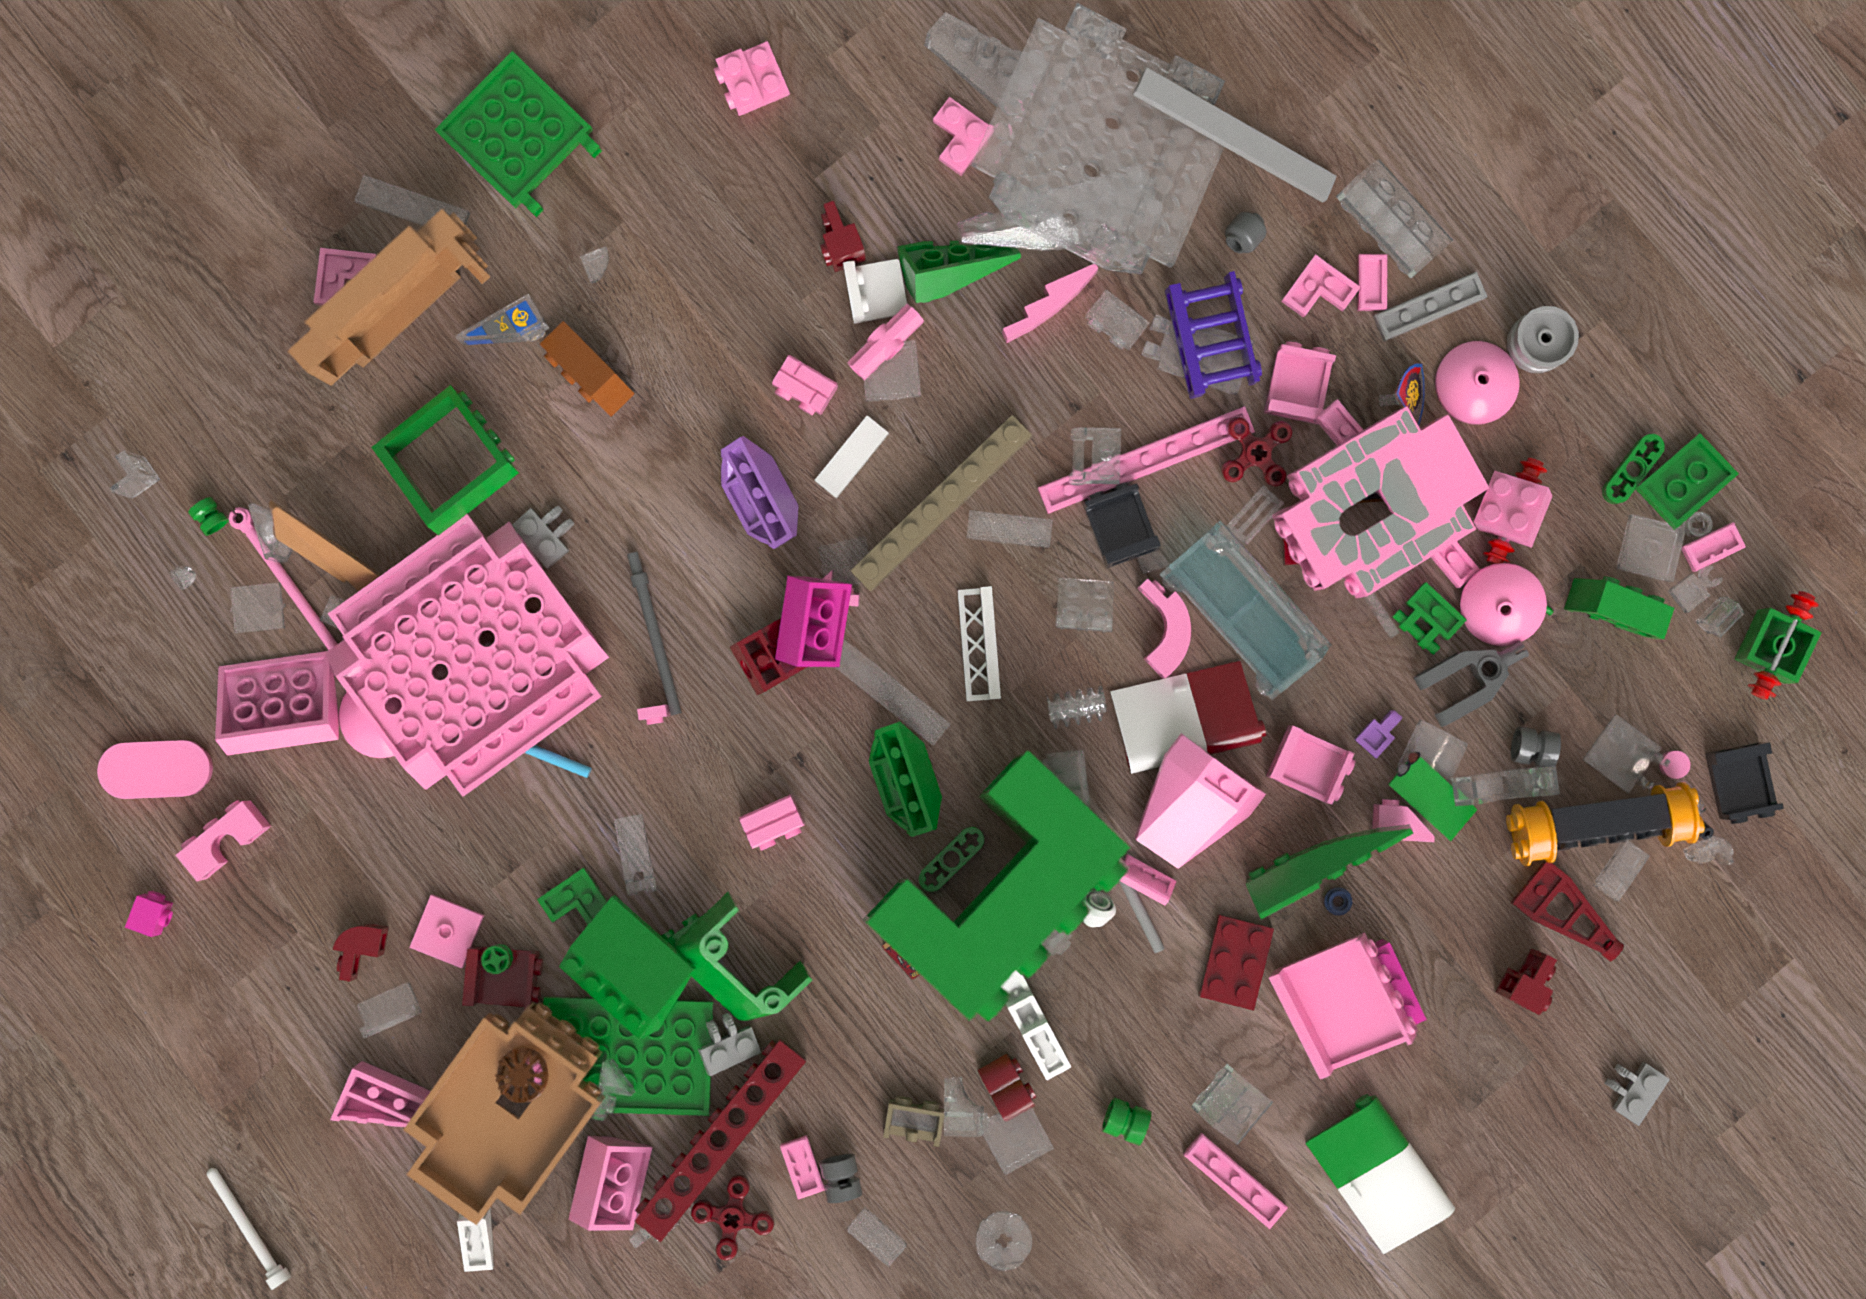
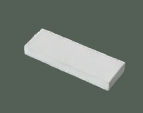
M866 416L817 476L815 482L837 499L889 433L869 416Z

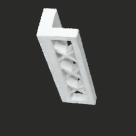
M992 586L958 590L966 700L1001 699ZM980 594L981 607L975 614H972L965 608L964 596ZM981 610L982 621L976 617L981 612ZM965 612H966L969 616H971L970 620H969L967 623H966ZM973 620L983 627V635L977 642L967 635L966 628ZM983 638L985 650L978 645ZM967 640H969L973 644V647L969 651ZM976 647L985 654L986 662L979 670L969 663V655ZM985 666L987 671V677L981 673ZM970 668L976 672L972 678H970ZM978 675L988 683V694L972 695L971 683Z

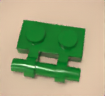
M1424 582L1405 602L1413 610L1408 616L1400 609L1392 615L1399 623L1398 627L1404 632L1408 631L1417 640L1416 644L1422 649L1426 648L1432 655L1440 649V646L1434 641L1438 634L1445 641H1448L1467 621L1427 582ZM1419 618L1423 619L1431 627L1426 633L1415 624Z

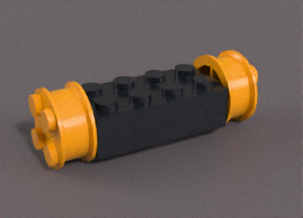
M1678 782L1675 787L1671 788L1655 785L1652 788L1651 796L1549 810L1544 801H1538L1536 806L1524 808L1520 804H1515L1512 807L1511 815L1506 816L1507 828L1509 832H1512L1513 843L1511 844L1513 858L1515 860L1519 859L1523 866H1529L1532 861L1543 859L1548 863H1552L1555 861L1557 851L1578 847V843L1581 844V848L1607 843L1606 839H1608L1609 844L1633 840L1635 839L1634 835H1636L1637 840L1650 839L1657 836L1660 843L1665 847H1670L1675 841L1682 840L1689 844L1695 843L1698 840L1699 833L1704 832V822L1702 817L1699 816L1697 806L1699 802L1697 790L1690 788L1686 782Z

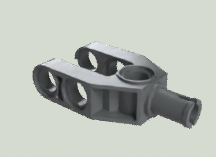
M1521 641L1516 642L1501 652L1496 650L1457 652L1414 677L1419 689L1423 690L1469 665L1473 676L1480 683V688L1477 689L1478 692L1463 700L1453 702V706L1435 714L1441 727L1458 720L1494 698L1509 676L1508 667L1529 656L1527 649L1521 650L1525 648ZM1486 661L1490 662L1493 667V672L1488 677L1481 670L1483 663Z

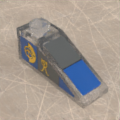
M527 294L455 336L463 345L526 342L528 340L536 341L540 339L550 327L534 299Z

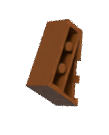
M564 321L540 343L547 352L544 355L547 361L554 368L560 365L564 369L560 374L571 385L577 382L581 386L578 392L589 403L594 400L610 417L635 394Z

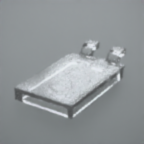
M1155 315L1150 330L1165 334L1161 347L1147 341L1141 356L1158 360L1157 369L1185 378L1172 322L1164 317ZM1214 327L1196 330L1195 334H1192L1194 344H1198L1199 347L1237 339V335ZM1251 340L1252 348L1255 342L1253 340ZM1240 349L1203 357L1201 361H1198L1201 372H1205V374L1244 366ZM1242 378L1208 386L1236 395L1238 394Z

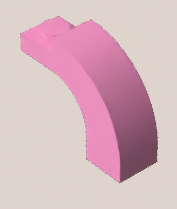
M1146 579L1137 589L1160 612L1164 622V632L1159 644L1144 660L1162 679H1166L1179 666L1187 653L1191 639V622L1188 610L1176 591L1166 598L1163 595L1166 592L1165 589L1156 580L1151 582L1149 579Z

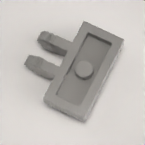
M559 506L548 512L543 519L530 508L512 524L529 549L547 569L569 551L559 538L574 525V522L568 519L562 522L554 532L548 527L553 520L561 515L563 510Z
M729 1013L722 1015V1021L728 1035L722 1038L716 1023L713 1020L706 1022L712 1042L698 1048V1051L709 1076L761 1053L752 1027L748 1025L740 1030H736L734 1021Z
M1642 1062L1635 1074L1617 1064L1614 1069L1621 1076L1628 1078L1630 1082L1624 1089L1616 1081L1606 1080L1604 1084L1620 1094L1612 1109L1639 1126L1670 1079L1645 1062Z

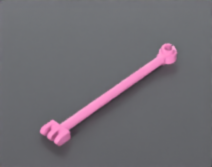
M241 507L235 508V512L231 511L229 514L231 526L246 534L327 649L330 650L338 644L255 529L252 512ZM237 513L243 515L241 523L236 522Z

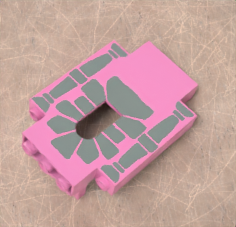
M1406 406L1396 410L1287 475L1290 481L1289 488L1296 497H1299L1300 501L1274 513L1273 519L1275 520L1274 524L1277 533L1282 538H1285L1288 543L1289 553L1292 559L1300 564L1303 578L1309 587L1313 588L1314 591L1325 589L1344 577L1346 580L1344 582L1348 592L1354 595L1355 598H1361L1372 594L1476 530L1463 504L1489 489V486L1449 415L1437 418L1420 429L1409 408ZM1379 490L1392 514L1356 536L1345 534L1339 525L1341 513Z

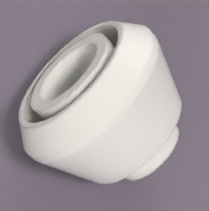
M1090 891L1081 900L1091 910L1083 920L1087 926L1101 927L1113 918L1116 913L1113 900L1105 893Z

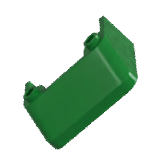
M727 892L674 943L673 947L696 967L691 977L738 1020L748 1021L776 1014L793 1000L812 981V978L804 963L800 960L775 985L766 986L755 995L719 961L728 949V941L719 929L739 911L732 894Z

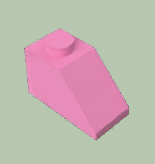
M1382 799V804H1374L1372 829L1410 824L1414 834L1403 839L1404 841L1434 842V835L1407 806H1400L1399 800Z

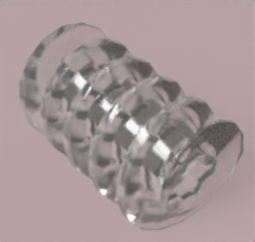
M1102 685L1098 686L1097 694L1094 693L1091 687L1087 688L1086 696L1078 689L1076 690L1075 698L1067 691L1065 692L1064 700L1056 693L1054 694L1053 702L1046 695L1050 721L1055 729H1058L1060 720L1063 721L1066 727H1069L1071 718L1074 719L1077 725H1080L1082 716L1085 717L1088 723H1091L1093 714L1097 716L1099 721H1102L1104 712H1107Z

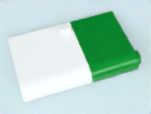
M1365 1094L1355 1101L1356 1107L1351 1115L1308 1139L1305 1144L1379 1249L1385 1254L1448 1218L1454 1212L1455 1206L1378 1097Z

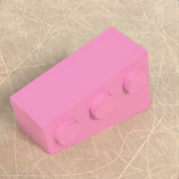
M362 1061L352 1068L331 1120H349L365 1124L367 1122L382 1123L387 1126L406 1127L431 1091Z

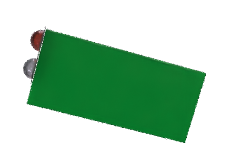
M1420 752L1410 753L1408 761L1399 766L1398 773L1388 785L1449 841H1452L1478 809L1421 758Z

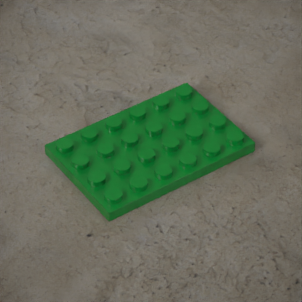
M544 997L543 1005L552 1011L551 1015L559 1021L565 1020L575 1027V1033L582 1038L589 1037L599 1045L598 1049L602 1051V1054L583 1079L586 1083L590 1081L599 1086L602 1090L601 1094L606 1096L595 1113L710 1115L711 1076L707 1075L698 1048L712 1042L706 1022L713 1020L714 1001L677 1000L660 1029L639 1040L593 997Z

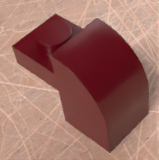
M361 924L347 929L336 939L332 950L343 952V955L339 956L337 962V972H340L339 980L350 982L357 979L361 955L371 957L384 955L389 927L376 924Z

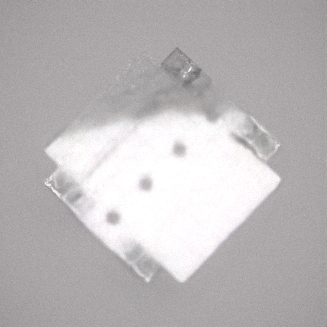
M1076 3L1065 27L1067 32L1038 18L970 166L994 177L993 183L995 184L989 198L1007 220L1109 271L1142 274L1149 257L1171 268L1176 262L1224 150V146L1134 96L1133 93L1138 82L1130 81L1127 78L1126 72L1134 71L1140 79L1143 71L1149 68L1212 105L1216 104L1225 80L1177 55L1168 64L1123 40L1126 28L1079 3ZM1108 117L1115 119L1118 123V129H1110L1106 125L1105 119ZM1084 166H1094L1097 170V176H1088L1085 173ZM1063 214H1073L1076 218V224L1068 225L1065 223Z

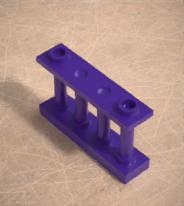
M1235 271L1229 272L1224 277L1225 284L1186 292V290L1181 289V284L1178 283L1169 285L1165 290L1190 399L1204 395L1206 393L1205 389L1211 384L1247 376L1248 385L1251 386L1259 382V376H1262L1261 364L1254 357L1240 297L1243 294L1240 278H1236ZM1228 295L1231 311L1198 319L1188 318L1186 307L1189 306V303ZM1234 322L1237 339L1201 347L1198 344H1194L1192 334H1195L1196 330ZM1241 350L1244 366L1208 374L1201 372L1198 362L1201 361V358Z

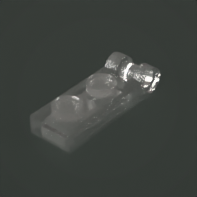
M643 814L614 819L628 896L637 895L638 891H656V880L652 868ZM643 871L644 879L635 881L634 873Z

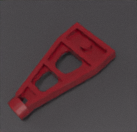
M1544 860L1510 902L1532 921L1599 952L1609 962L1616 959L1624 948V944L1615 938L1571 878L1553 863H1548ZM1559 892L1564 893L1573 904V911L1565 920L1551 916L1546 910V907ZM1581 914H1585L1595 925V929L1589 937L1581 935L1572 928V925Z

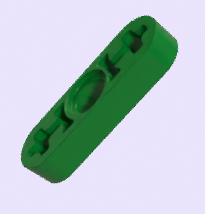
M1648 434L1638 439L1604 484L1602 496L1605 501L1610 504H1619L1628 500L1664 452L1665 444L1660 436ZM1653 441L1654 445L1652 448L1655 452L1647 453L1644 458L1639 457L1647 449L1644 443ZM1630 461L1636 462L1640 466V473L1637 477L1630 476L1626 471V466ZM1623 480L1631 483V485L1629 483L1623 484L1619 492L1622 496H1612L1614 490L1611 487L1620 485Z
M973 826L964 828L921 870L919 874L921 887L929 892L940 889L982 848L984 836L981 830ZM976 832L979 835L976 839L978 845L970 844L965 849L969 854L964 857L962 851L953 845L959 841L962 846L967 840L965 834L969 833L972 835ZM948 851H955L960 857L959 863L954 867H948L943 861V857ZM939 861L940 866L948 871L949 874L944 876L941 872L936 878L938 884L930 883L926 885L924 883L926 881L924 874L926 872L933 874L938 869L934 864Z

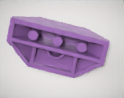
M744 436L739 437L721 450V457L723 458L721 486L746 533L760 542L768 544L773 549L797 536L798 504L773 457Z

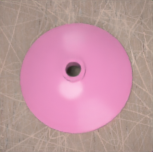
M1472 341L1455 347L1442 359L1436 372L1435 390L1440 404L1453 418L1467 424H1486L1499 419L1513 406L1519 391V375L1515 363L1503 349L1488 342ZM1479 375H1482L1486 378V383L1484 385L1479 383Z
M1510 563L1493 564L1476 572L1466 583L1460 598V612L1467 620L1464 623L1467 629L1477 639L1495 646L1514 645L1518 641L1522 642L1529 638L1540 627L1547 607L1545 591L1537 577L1524 567ZM1503 605L1510 606V611L1507 613L1500 612V609Z
M346 692L339 709V724L347 742L355 750L366 756L375 758L394 756L357 704ZM392 697L387 702V709L393 714L398 713L402 708V703L398 698Z

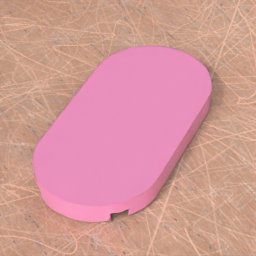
M193 741L131 742L116 744L107 749L100 758L97 773L103 789L117 798L182 797L194 795L204 788L211 779L213 764L207 751Z

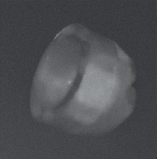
M182 565L170 571L173 581L181 590L191 586L196 579L195 572L191 571L189 566Z

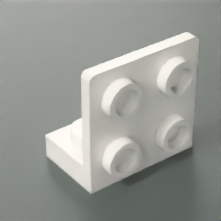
M898 259L855 266L854 261L843 262L854 324L893 317L907 304Z

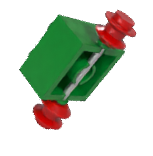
M1799 591L1798 594L1790 595L1794 603L1793 605L1785 606L1790 616L1773 608L1757 610L1734 660L1759 671L1753 673L1757 678L1756 683L1748 684V687L1752 689V695L1768 700L1769 697H1776L1772 691L1774 686H1781V682L1784 684L1799 682L1822 633L1801 622L1802 620L1812 619L1813 615L1809 612L1811 607L1819 606L1814 601L1815 597L1809 593Z

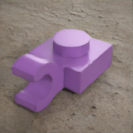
M1390 710L1380 724L1375 719H1372L1354 740L1377 759L1395 739L1389 732L1399 723L1402 717L1396 711Z

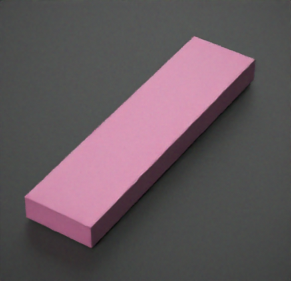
M1202 1132L1183 1153L1186 1158L1269 1229L1287 1210L1288 1207Z

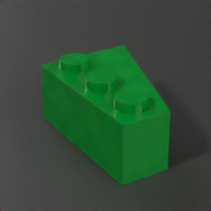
M1603 576L1602 580L1574 578L1564 610L1587 613L1590 619L1596 621L1602 619L1614 624V627L1646 638L1665 639L1675 608L1664 604V598L1655 595H1648L1647 597L1642 595V589L1626 585V587L1620 586V580L1608 576Z

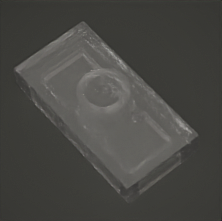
M1628 840L1622 842L1593 883V886L1619 902L1650 855Z
M866 1207L863 1208L846 1229L888 1267L907 1247V1243Z

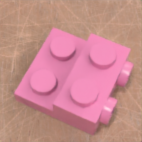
M768 41L743 52L742 49H738L716 59L718 67L713 69L719 84H726L729 91L724 94L730 109L736 108L739 116L790 95Z

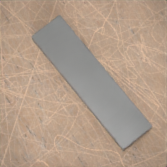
M1474 272L1375 314L1373 318L1385 342L1484 300L1488 296L1478 273Z

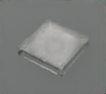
M916 340L904 341L900 351L890 360H885L864 381L866 402L921 397Z

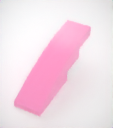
M1094 263L1045 285L1044 293L1046 297L1024 307L1023 314L1025 319L1003 328L1002 334L1006 343L1032 331L1059 312L1094 277L1098 270L1097 264Z

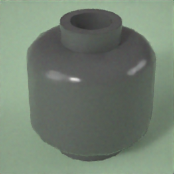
M1239 213L1225 230L1228 247L1239 254L1254 251L1266 237L1267 231L1263 218L1257 213Z

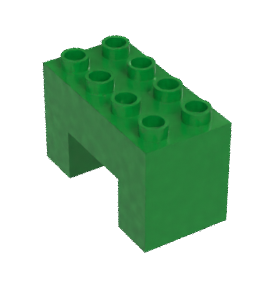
M1029 751L1017 755L978 796L1026 844L963 912L952 922L908 879L901 878L862 919L969 1021L977 1013L987 1022L990 1021L1011 998V995L1002 987L1016 971L1026 978L1032 976L1051 954L1042 945L1044 940L1054 930L1059 934L1064 932L1066 935L1074 931L1091 911L1081 900L1093 888L1097 892L1103 889L1107 893L1130 869L1121 859L1130 847Z

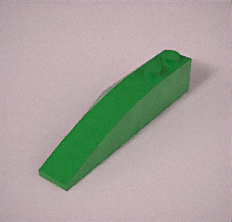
M1410 824L1375 828L1327 840L1291 856L1285 853L1274 859V865L1264 869L1261 866L1248 874L1250 878L1246 879L1245 885L1260 918L1263 919L1319 889V885L1322 883L1321 880L1325 878L1327 880H1334L1340 877L1347 870L1346 866L1350 863L1352 866H1359L1373 856L1372 851L1383 852L1414 834Z

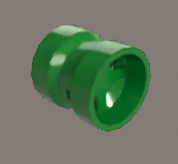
M212 497L202 499L188 511L191 518L200 523V530L205 536L216 533L229 522L227 516L223 512L218 511L217 503Z

